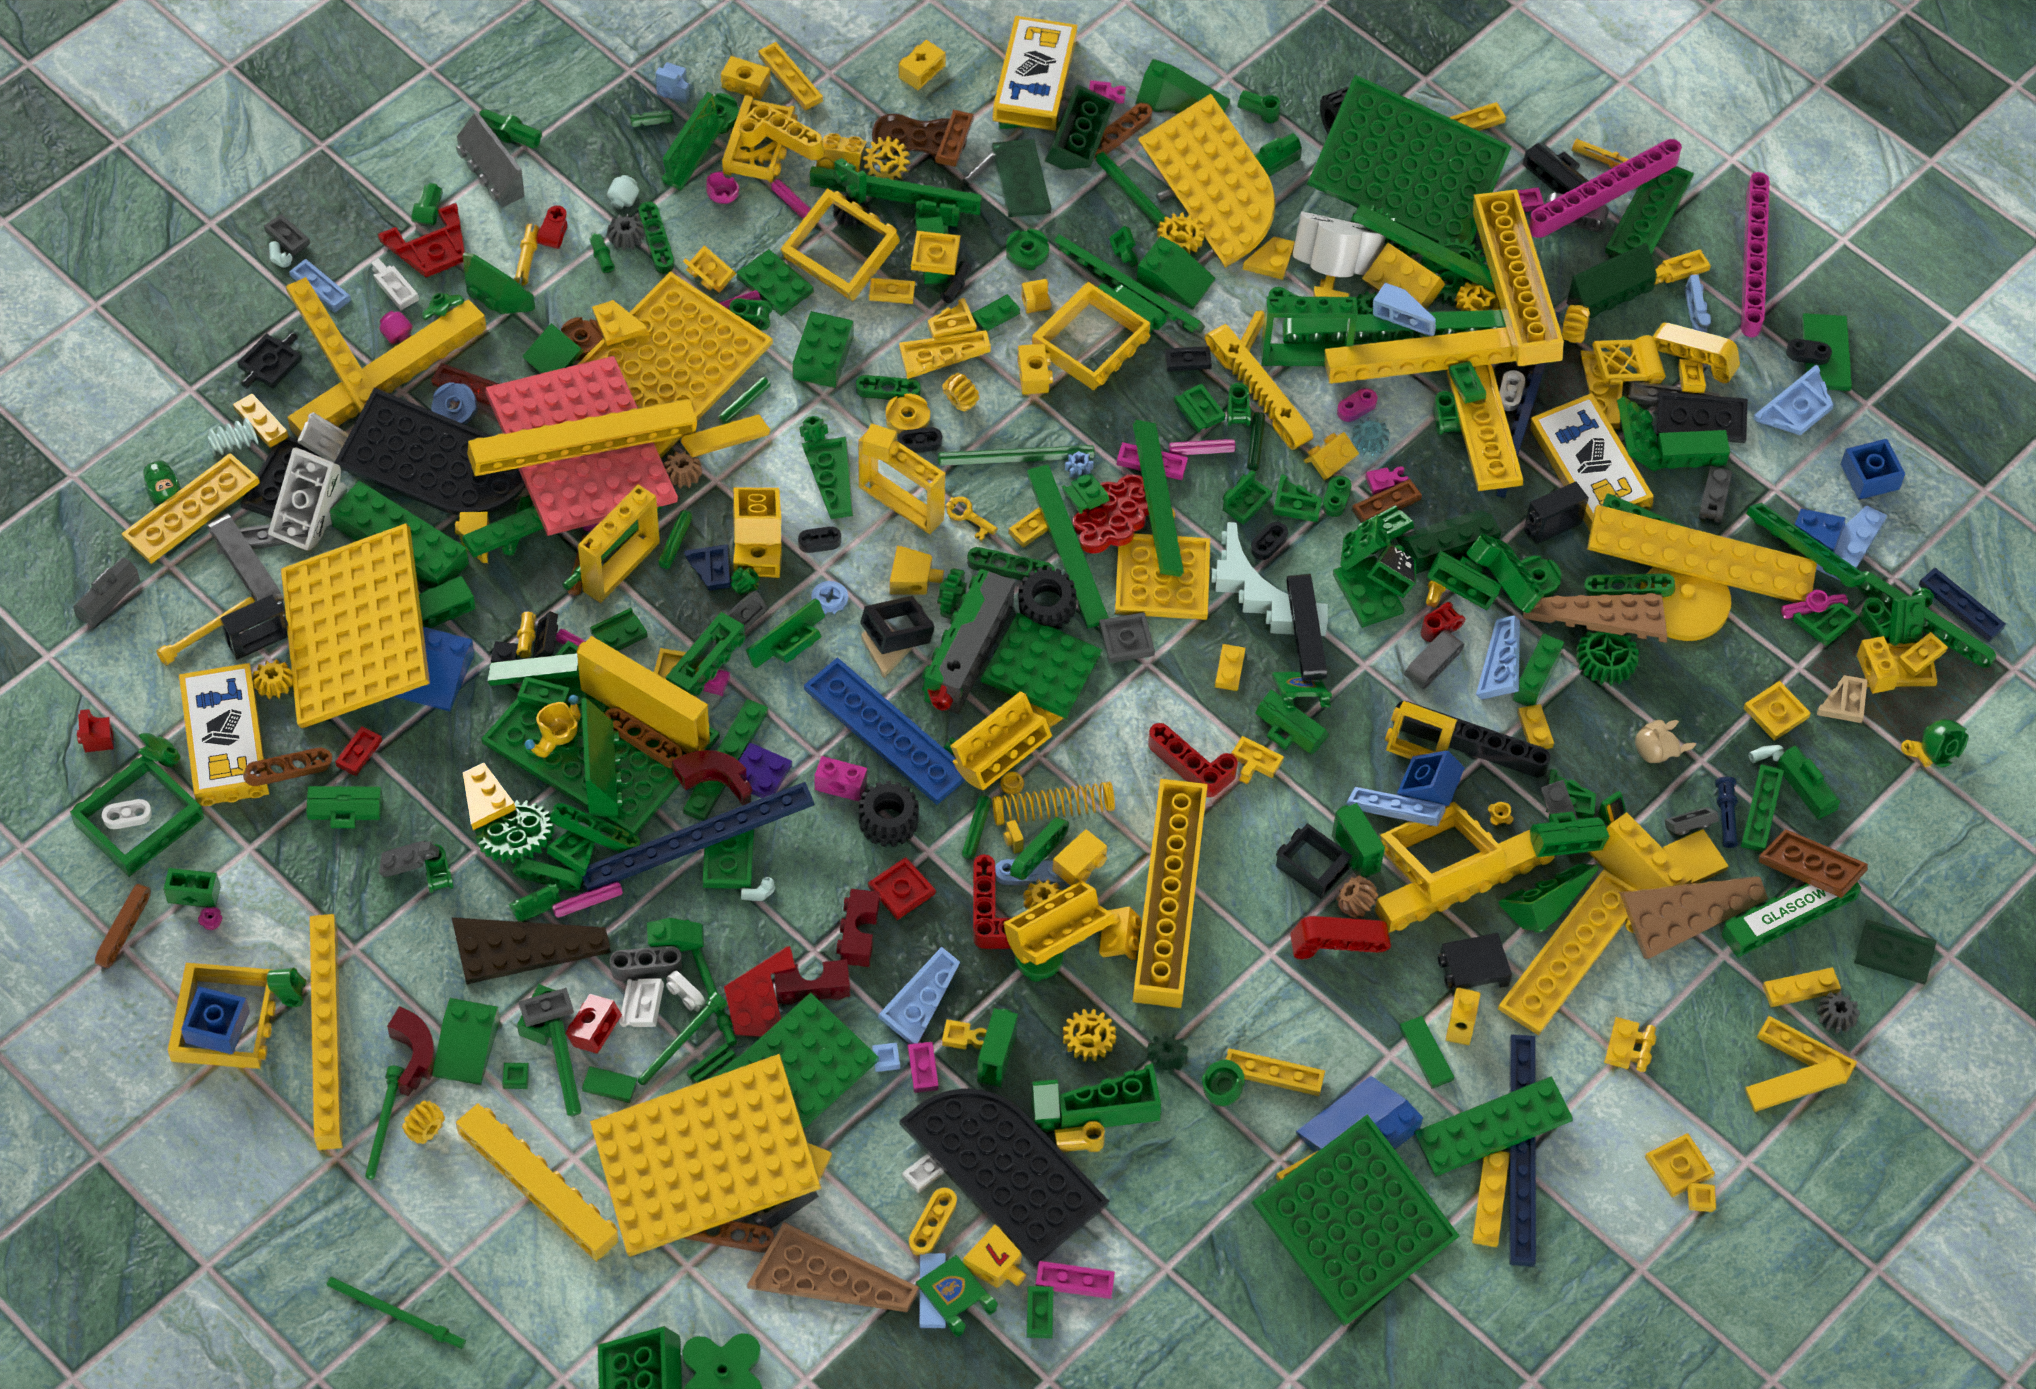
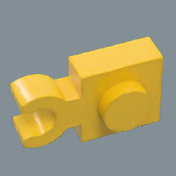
M946 1019L942 1046L966 1050L968 1043L977 1049H981L984 1041H979L976 1038L980 1036L985 1037L987 1030L984 1028L970 1030L971 1023Z

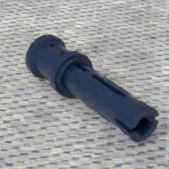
M1728 776L1720 777L1715 781V786L1718 788L1716 802L1721 808L1723 847L1734 848L1738 846L1735 806L1738 803V798L1735 796L1734 789L1737 784L1735 778Z

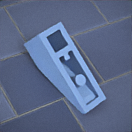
M1387 283L1382 286L1373 300V316L1429 336L1435 335L1436 319L1406 290Z

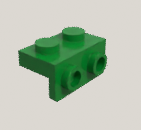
M1253 470L1247 475H1242L1237 485L1233 489H1228L1223 496V511L1243 525L1272 497L1273 493L1255 480L1256 472Z

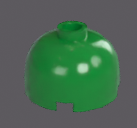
M1942 719L1927 726L1922 738L1924 754L1938 767L1944 768L1951 765L1952 762L1948 760L1954 756L1959 758L1967 746L1969 735L1965 733L1967 729L1961 724L1948 719Z

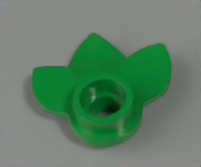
M437 293L431 298L429 307L423 312L422 317L424 320H428L434 315L445 316L450 306L463 304L464 299L458 294L449 296V294Z
M150 733L139 734L138 737L146 745L138 750L139 754L153 761H158L166 767H173L179 762L180 754L169 740L161 736L157 738Z

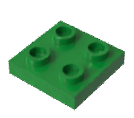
M1378 515L1371 520L1364 521L1361 527L1354 532H1348L1344 536L1340 565L1346 571L1370 554L1374 555L1390 544V537L1383 528L1384 521Z

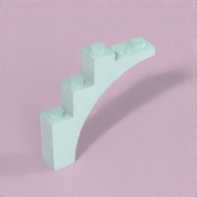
M1227 522V530L1222 531L1221 545H1226V550H1222L1221 560H1217V567L1212 569L1211 582L1216 583L1215 592L1239 593L1238 603H1243V612L1266 614V624H1270V633L1294 635L1288 594L1276 589L1264 580L1250 565L1238 539L1237 523ZM1316 603L1321 636H1325L1328 622V604Z

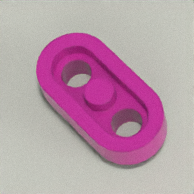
M1363 388L1341 400L1337 408L1338 417L1345 422H1352L1376 407L1377 394L1371 389Z

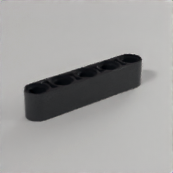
M1311 574L1287 576V592L1302 681L1326 679L1327 668Z

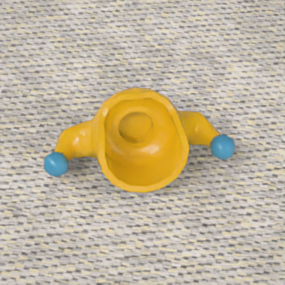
M571 695L568 699L571 704L570 708L566 703L556 702L545 706L539 711L536 721L542 738L538 745L531 739L525 741L526 749L532 750L538 757L545 758L557 745L569 743L575 737L578 722L581 718L577 704L579 698L576 695Z

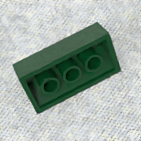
M1076 84L1067 101L1044 162L1062 170L1090 168L1115 101Z
M1644 243L1574 275L1567 299L1568 306L1581 305L1588 308L1590 311L1589 318L1591 319L1605 310H1612L1618 304L1631 301L1642 293H1649L1654 288L1657 273L1648 245Z
M1476 510L1396 537L1399 545L1405 548V553L1416 560V574L1430 570L1440 550L1457 560H1460L1462 556L1467 558L1469 557L1467 551L1480 534L1500 540L1501 530L1492 514Z

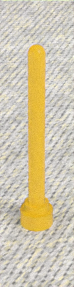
M248 597L174 645H163L156 650L159 659L164 665H169L175 661L177 653L222 625L221 617L254 603L255 599Z

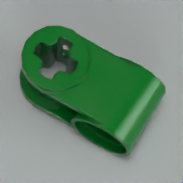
M742 298L734 299L730 303L731 312L757 329L766 330L770 327L769 315L773 309L771 303L764 300L756 301Z
M1234 383L1229 388L1227 426L1232 424H1246V426H1250L1251 407L1249 404V389L1243 383Z
M1448 391L1439 392L1435 397L1433 406L1437 434L1443 435V432L1452 431L1461 433L1462 429L1454 395Z
M1868 598L1859 614V620L1869 631L1872 638L1884 636L1886 639L1890 637L1891 613L1880 599Z
M438 844L434 845L439 847L437 857L440 859L437 861H431L432 858L425 860L426 877L430 893H433L436 889L454 888L445 850Z
M293 967L269 970L267 974L268 988L281 1000L282 1004L289 1007H300L303 1005L302 992L307 981L298 973L297 969Z

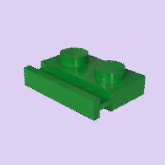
M1202 383L1184 391L1180 396H1174V403L1197 433L1201 432L1204 428L1208 429L1225 420L1226 414Z
M1092 473L1080 476L1072 481V485L1068 487L1062 486L1065 496L1080 514L1086 508L1090 510L1110 501L1108 493Z
M1396 505L1377 514L1384 521L1383 528L1388 533L1390 540L1414 528L1413 520L1401 510L1399 511Z
M1915 595L1903 597L1899 600L1893 599L1890 644L1896 646L1900 643L1919 642L1922 639L1926 597Z
M632 608L590 627V632L596 639L617 651L648 637L646 629L633 613Z

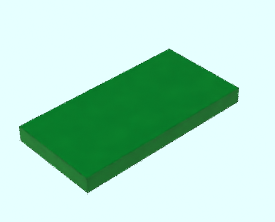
M1803 313V339L1824 342L1832 349L1829 362L1824 365H1817L1827 390L1850 391L1852 383L1847 316ZM1804 363L1805 373L1816 364Z

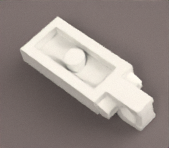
M379 258L371 262L376 283L400 310L419 300L417 292L394 266L386 267Z

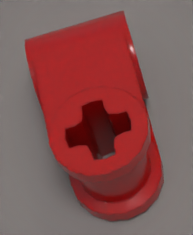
M556 205L548 209L537 234V244L556 249L561 247L568 227L566 220L567 212L564 207Z
M1446 602L1424 617L1420 632L1421 637L1427 642H1432L1444 630L1450 633L1458 630L1464 624L1466 618L1463 615H1459L1453 609L1451 602Z

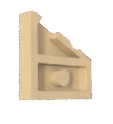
M1844 675L1838 682L1837 687L1828 695L1825 702L1819 706L1817 715L1862 723L1867 679Z

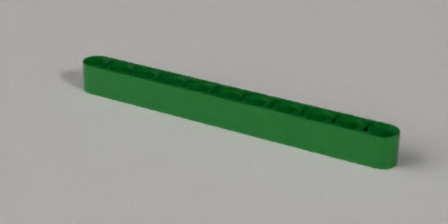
M1502 310L1429 312L1436 319L1434 336L1506 327ZM1373 314L1357 315L1353 345L1429 337V335L1373 316ZM1286 318L1282 323L1283 343L1345 344L1348 318Z

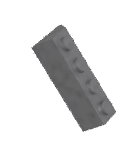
M478 112L474 113L457 136L458 146L456 150L460 158H465L470 171L477 174L480 184L483 187H487L494 202L497 201L503 208L525 197L522 169Z

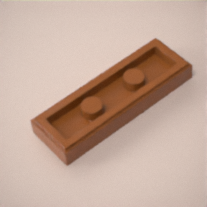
M953 109L936 155V163L957 167L974 120V114Z
M1408 479L1352 505V511L1362 523L1395 505L1398 510L1421 500L1422 494L1413 482Z

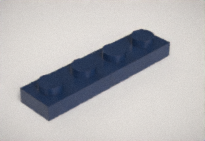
M1933 568L1920 580L1919 586L1921 588L1931 590L1936 600L1989 642L2005 628V622L1937 568Z

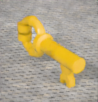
M960 496L951 497L945 505L947 507V514L952 520H970L981 527L980 532H977L974 536L976 539L980 537L979 541L982 542L985 538L984 536L988 533L991 535L996 534L998 528L975 514L972 503L968 498ZM959 502H963L967 506V509L961 516H957L952 512Z

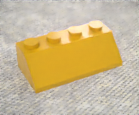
M1627 812L1606 828L1610 837L1603 850L1588 852L1607 872L1637 891L1691 884L1692 877Z

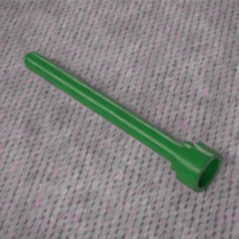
M713 991L707 997L706 1007L639 1076L638 1083L640 1085H645L713 1013L721 1012L728 1005L721 995Z
M392 1065L387 1067L385 1078L387 1079L388 1087L365 1174L368 1180H373L376 1176L399 1087L398 1080L405 1070L399 1066Z

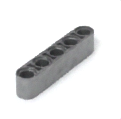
M225 514L207 524L213 539L251 596L255 599V602L269 595H273L276 602L284 601L279 588L230 515Z

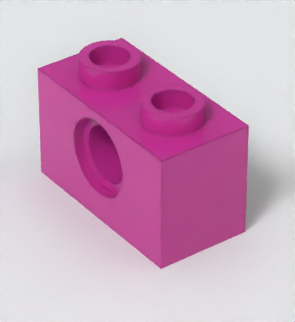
M821 756L814 775L815 790L859 802L867 785V768Z

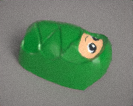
M158 460L145 466L143 470L145 488L154 505L162 504L181 490L175 473L165 461Z

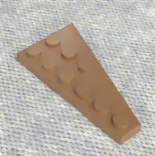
M1662 594L1542 597L1531 613L1523 612V619L1552 623L1556 620L1566 622V626L1570 627L1580 624L1586 625L1588 630L1624 635L1628 632L1638 634V638L1646 639L1647 636L1658 637L1660 642L1667 643Z
M1757 876L1619 892L1645 959H1650L1768 899L1762 880Z
M783 1222L747 1284V1289L908 1312L919 1293L918 1286Z

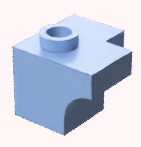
M666 62L663 68H658L656 71L657 94L664 98H670L687 104L690 92L686 68Z

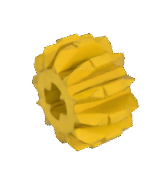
M1570 305L1568 307L1562 332L1564 340L1573 343H1582L1584 341L1590 319L1588 308L1581 305Z
M957 372L951 375L942 385L947 399L956 409L963 412L971 409L980 399L975 385L964 374Z
M266 659L265 665L258 664V671L253 672L254 688L258 690L261 696L267 695L269 700L273 695L280 699L281 693L288 694L289 688L293 687V673L285 662L279 664V661L275 659L273 663H270Z
M1037 879L1036 885L1029 883L1028 890H1025L1023 893L1025 909H1030L1043 902V899L1046 900L1061 892L1062 890L1058 889L1059 885L1057 883L1050 885L1049 879L1045 883Z
M425 1100L419 1105L416 1104L414 1109L409 1111L408 1116L404 1118L405 1122L402 1125L407 1137L417 1144H425L428 1140H432L433 1136L438 1134L439 1129L443 1127L442 1123L445 1121L444 1112L440 1110L441 1108L435 1103L433 1104L431 1101L427 1102Z

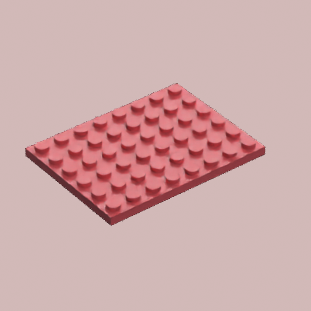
M614 356L486 387L485 391L504 434L637 408ZM653 442L518 468L547 536L601 522L638 484L656 495L657 507L673 504L678 500L675 489Z

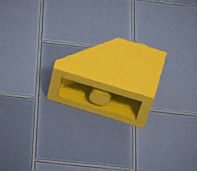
M460 512V519L455 522V534L460 535L461 545L465 546L462 541L463 535L489 525L488 512ZM488 552L477 556V558L483 563H488Z

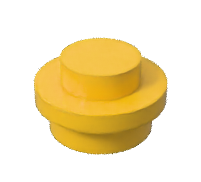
M1008 772L1001 778L1000 786L1006 794L1010 795L1012 793L1016 795L1023 790L1024 780L1017 772Z

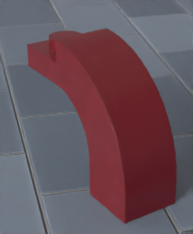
M701 750L690 752L672 761L673 775L685 791L704 781H717L725 784L742 806L751 803V793L753 790L747 781L746 768L734 757L718 751Z
M399 1006L387 1025L390 1038L407 1045L413 1052L409 1064L398 1080L400 1093L409 1097L413 1089L416 1090L419 1087L422 1077L427 1080L431 1079L436 1053L431 1032L425 1022L415 1013Z

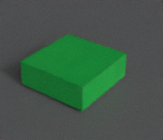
M504 1062L503 1089H528L529 1063Z

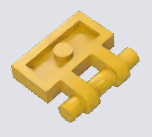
M1616 1017L1604 1063L1628 1069L1631 1061L1637 1063L1636 1069L1638 1071L1645 1072L1647 1065L1651 1063L1652 1059L1650 1052L1657 1038L1655 1035L1656 1027L1647 1025L1646 1031L1641 1033L1638 1032L1640 1023ZM1635 1043L1642 1044L1641 1051L1633 1050Z

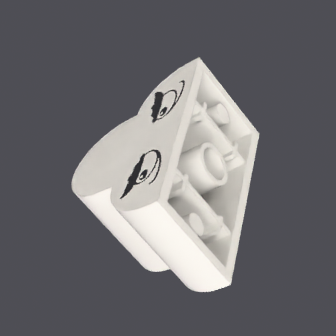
M1301 211L1292 256L1299 261L1311 264L1313 270L1325 275L1335 277H1351L1354 274L1365 275L1383 250L1386 237L1361 224Z
M293 448L268 535L307 551L313 549L322 538L326 526L332 524L329 511L347 493L346 485L340 482V466L302 449ZM284 522L293 523L292 525L282 526ZM283 527H288L287 532H285V531H283V530H281V529H282ZM305 529L308 530V536H307V537H298V536H295V535L304 534V530H305Z

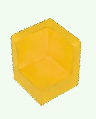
M1047 279L1022 283L1021 298L1026 314L1051 309L1052 305L1048 295Z

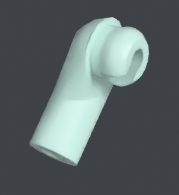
M270 242L269 253L271 262L282 268L290 266L293 259L291 254L286 256V252L281 253L279 242Z
M1780 745L1763 746L1749 752L1748 756L1752 763L1773 756V760L1778 762L1779 758L1784 754V748Z
M765 877L757 889L742 888L741 900H765L775 890L774 880L770 877Z

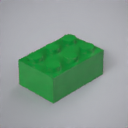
M810 311L792 363L793 379L836 388L854 337V320Z

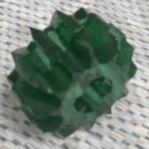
M1165 1032L1162 1033L1161 1038L1154 1036L1152 1043H1149L1147 1046V1060L1153 1063L1154 1069L1159 1067L1160 1074L1164 1070H1168L1170 1075L1173 1074L1174 1069L1181 1071L1183 1064H1186L1188 1061V1047L1184 1045L1183 1038L1176 1040L1175 1033L1171 1037H1167Z

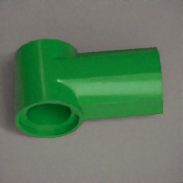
M1243 90L1240 94L1237 104L1238 108L1260 115L1265 123L1271 124L1279 120L1280 99L1277 96L1267 95L1263 97Z
M429 183L424 185L419 202L415 203L412 209V222L435 226L438 218V206L443 194L442 188L437 186V184Z

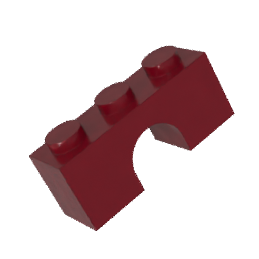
M851 889L850 896L844 899L843 912H847L846 919L841 918L840 933H843V939H838L836 954H840V960L847 959L848 965L870 967L873 934L862 933L857 928L863 924H877L880 892Z
M847 959L823 962V973L815 980L804 979L799 973L798 964H795V969L774 974L778 1004L791 1005L801 1002L810 993L819 1001L823 999L841 1000L845 997H850Z

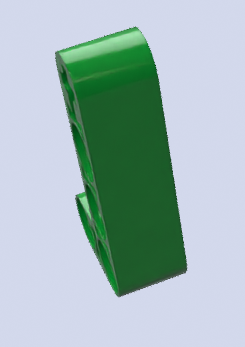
M1480 534L1467 551V555L1474 562L1489 567L1514 604L1523 612L1531 613L1544 596L1543 591L1517 555L1502 540Z

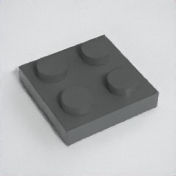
M1145 612L1099 620V627L1109 663L1155 656V649Z

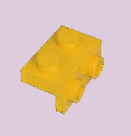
M705 245L691 261H688L686 258L683 260L688 266L685 270L694 278L699 275L703 279L700 283L709 291L714 288L720 293L737 274Z
M1345 432L1337 435L1335 433L1328 435L1323 439L1325 443L1321 447L1316 445L1307 452L1309 456L1304 459V462L1306 464L1312 462L1323 480L1331 477L1359 455V452Z
M1130 906L1108 910L1113 913L1115 922L1102 930L1099 954L1103 958L1125 954L1130 960H1136L1137 950L1139 949V931L1142 927L1140 916Z

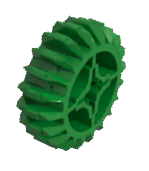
M1594 630L1593 632L1588 631L1585 637L1580 639L1579 646L1576 649V662L1579 663V670H1584V677L1591 676L1592 682L1596 679L1599 680L1600 685L1608 682L1611 686L1614 681L1620 685L1622 680L1627 681L1630 675L1635 673L1636 666L1639 663V650L1636 649V642H1631V635L1623 636Z

